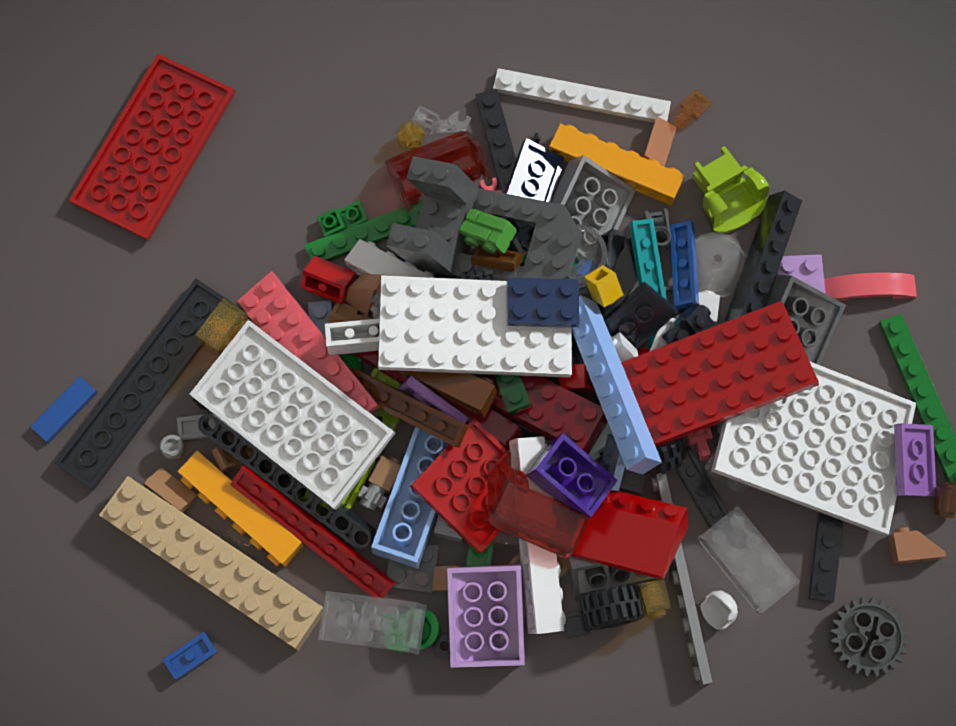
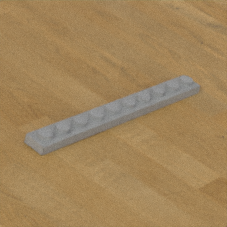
M658 473L653 475L651 486L653 492L657 491L659 499L657 501L673 504L666 474ZM681 543L672 560L674 570L671 571L673 584L678 585L679 589L676 599L679 609L683 608L685 618H682L684 633L688 632L690 642H687L688 653L690 657H694L695 666L692 667L695 681H699L700 686L713 682Z

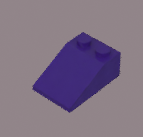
M563 433L551 440L525 475L543 491L589 518L593 516L618 481Z

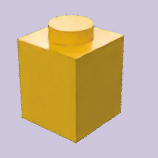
M604 265L584 277L592 299L603 307L613 304L618 298L623 296L616 273Z

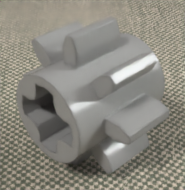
M370 483L368 487L363 485L357 496L361 498L359 505L372 512H375L376 508L382 510L387 500L383 496L386 491L373 483Z

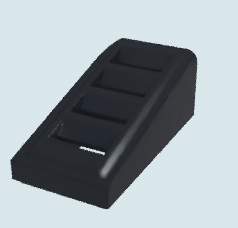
M612 228L599 236L595 270L602 265L612 270L625 240V233Z

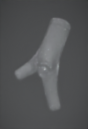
M231 528L226 531L225 536L234 541L240 547L242 553L247 555L246 547L253 546L249 542L251 539L240 535Z

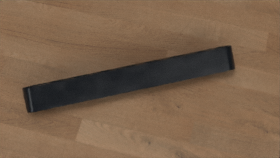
M213 412L200 417L198 427L205 436L352 546L363 549L373 543L376 535L375 528L341 503L337 509H334L328 504L329 513H324L321 509V503L325 502ZM210 418L215 420V429L209 426ZM228 432L234 435L233 443L227 439ZM247 446L253 449L252 457H249L246 453ZM265 460H269L272 463L271 471L265 468ZM284 474L290 476V485L285 484L283 480ZM303 488H306V489L309 490V492H310V498H309V499H306V498L303 497V495H302V490H303ZM341 516L348 520V528L340 524ZM359 531H364L367 534V542L359 538Z

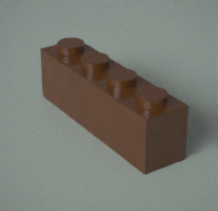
M399 371L403 378L408 379L412 376L435 394L484 418L498 395L495 383L486 377L480 379L474 376L473 373Z

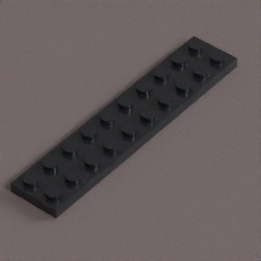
M195 278L54 464L94 491L234 306L233 303Z

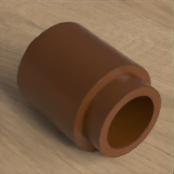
M943 482L942 485L937 486L934 502L935 515L955 518V483Z

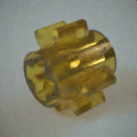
M410 121L399 127L400 132L397 133V139L401 147L406 145L409 150H412L422 145L425 132L421 124L415 126L414 122Z

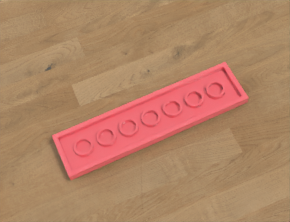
M272 271L268 273L237 301L257 327L370 414L380 407L339 354H328L325 336L275 273Z

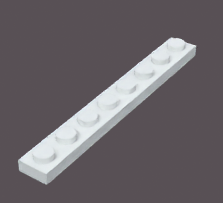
M499 68L493 90L497 89L498 93L652 123H655L656 117L667 121L671 101Z

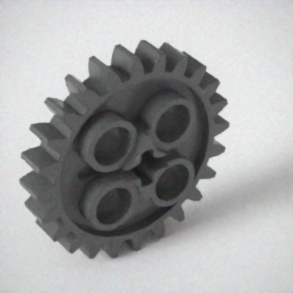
M862 597L859 604L854 599L850 601L851 607L847 604L843 605L842 608L845 613L840 611L835 613L839 620H832L831 624L836 629L829 630L830 634L835 635V638L830 640L829 643L836 644L837 646L832 650V653L840 652L841 654L837 661L846 660L845 669L854 666V674H858L862 670L863 677L869 676L870 671L874 677L879 676V669L883 675L888 674L887 666L892 670L896 669L894 661L898 663L904 661L899 654H907L908 651L903 648V645L910 643L909 640L904 639V635L910 632L902 630V626L907 622L898 621L901 612L893 614V605L885 608V600H881L876 604L875 597L870 598L868 603L865 597ZM858 615H863L866 618L867 625L865 627H861L857 623ZM874 617H877V623L873 627ZM881 624L889 628L890 634L888 637L881 634ZM873 627L870 637L874 638V640L867 643L868 637L865 634L870 632ZM850 637L857 639L859 643L857 650L849 646L848 641ZM866 645L865 656L861 657V652ZM873 647L879 648L882 653L879 660L872 656L871 651Z

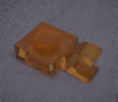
M695 88L682 101L680 108L683 111L678 114L674 124L682 129L691 117L697 121L708 110L712 101Z

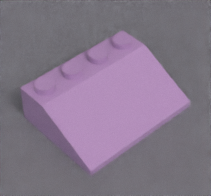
M521 564L447 568L451 668L525 665Z

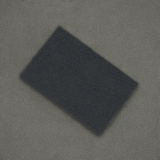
M644 281L603 319L610 336H615L620 332L638 349L678 312L673 305Z

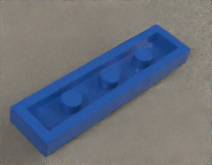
M691 220L670 225L674 307L677 310L687 308L689 305L699 304L694 223Z

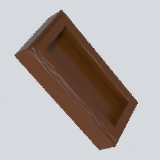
M479 246L471 256V264L515 272L523 261V253L506 250L505 253L495 251L493 254L483 249L482 246Z

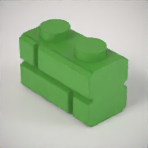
M472 208L469 210L466 221H463L459 231L464 236V241L473 247H476L477 244L482 245L483 249L494 254L495 251L506 252L510 241H512L516 233V228L508 220Z

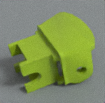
M725 146L720 151L723 156L702 167L699 162L694 163L696 171L693 172L692 176L704 193L702 208L705 211L712 231L717 234L735 231L756 219L764 211L770 189L768 182L759 172L755 171L752 167L748 169L745 165L740 167ZM742 173L747 177V180L741 178Z

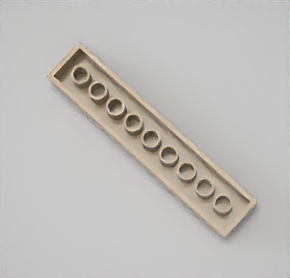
M129 476L126 477L99 515L298 651L326 611L321 605Z

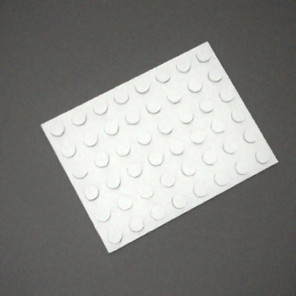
M810 362L819 381V386L724 421L712 472L885 536L889 534L897 497L894 424H912L916 407L915 402Z

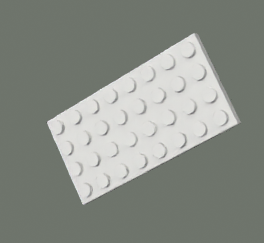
M381 275L378 370L571 377V327L507 326L506 281Z
M249 320L190 393L192 397L334 509L339 507L395 435L394 431Z

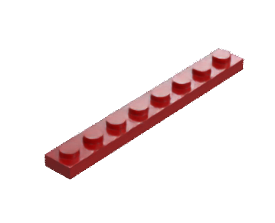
M245 465L241 467L230 484L233 488L380 603L396 582Z

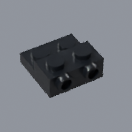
M700 304L689 305L663 334L662 338L667 344L720 324L710 318L711 311L708 307Z

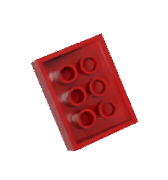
M611 490L591 518L583 514L571 556L663 580L688 529L687 508Z

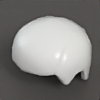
M722 590L712 591L700 605L703 617L715 629L723 630L735 621L738 614L736 602L731 595Z

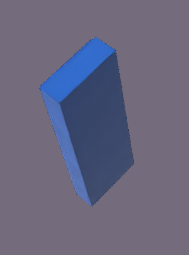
M79 376L30 427L49 444L98 392Z

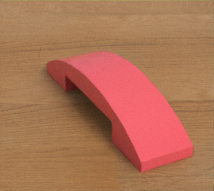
M860 273L824 279L826 294L839 302L848 301L849 298L893 297V299H910L917 297L915 278L911 274Z

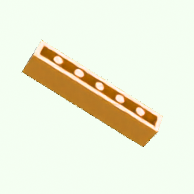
M560 123L549 146L550 151L565 158L564 162L569 163L570 159L584 155L634 188L636 192L670 206L673 205L684 179V175L675 168L664 167L654 159L647 160L640 157L634 151L623 150L613 142L606 143L591 133H582L572 125L565 126Z
M198 451L177 471L182 476L180 481L189 489L194 486L199 491L197 496L207 505L212 502L217 507L214 511L224 520L229 517L234 522L232 527L241 535L246 532L251 537L249 542L259 551L264 548L269 553L267 558L276 566L281 563L286 567L304 547L303 543L291 532L230 485L232 481Z

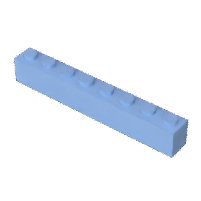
M580 295V325L578 328L571 327L572 333L626 469L644 474L662 463L597 302Z

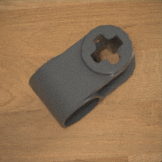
M663 208L662 211L657 212L644 211V219L653 218L656 238L665 240L664 243L657 242L659 254L665 253L669 248L671 240L668 210Z

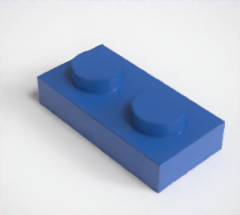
M202 632L164 658L163 662L177 681L218 652L206 633Z

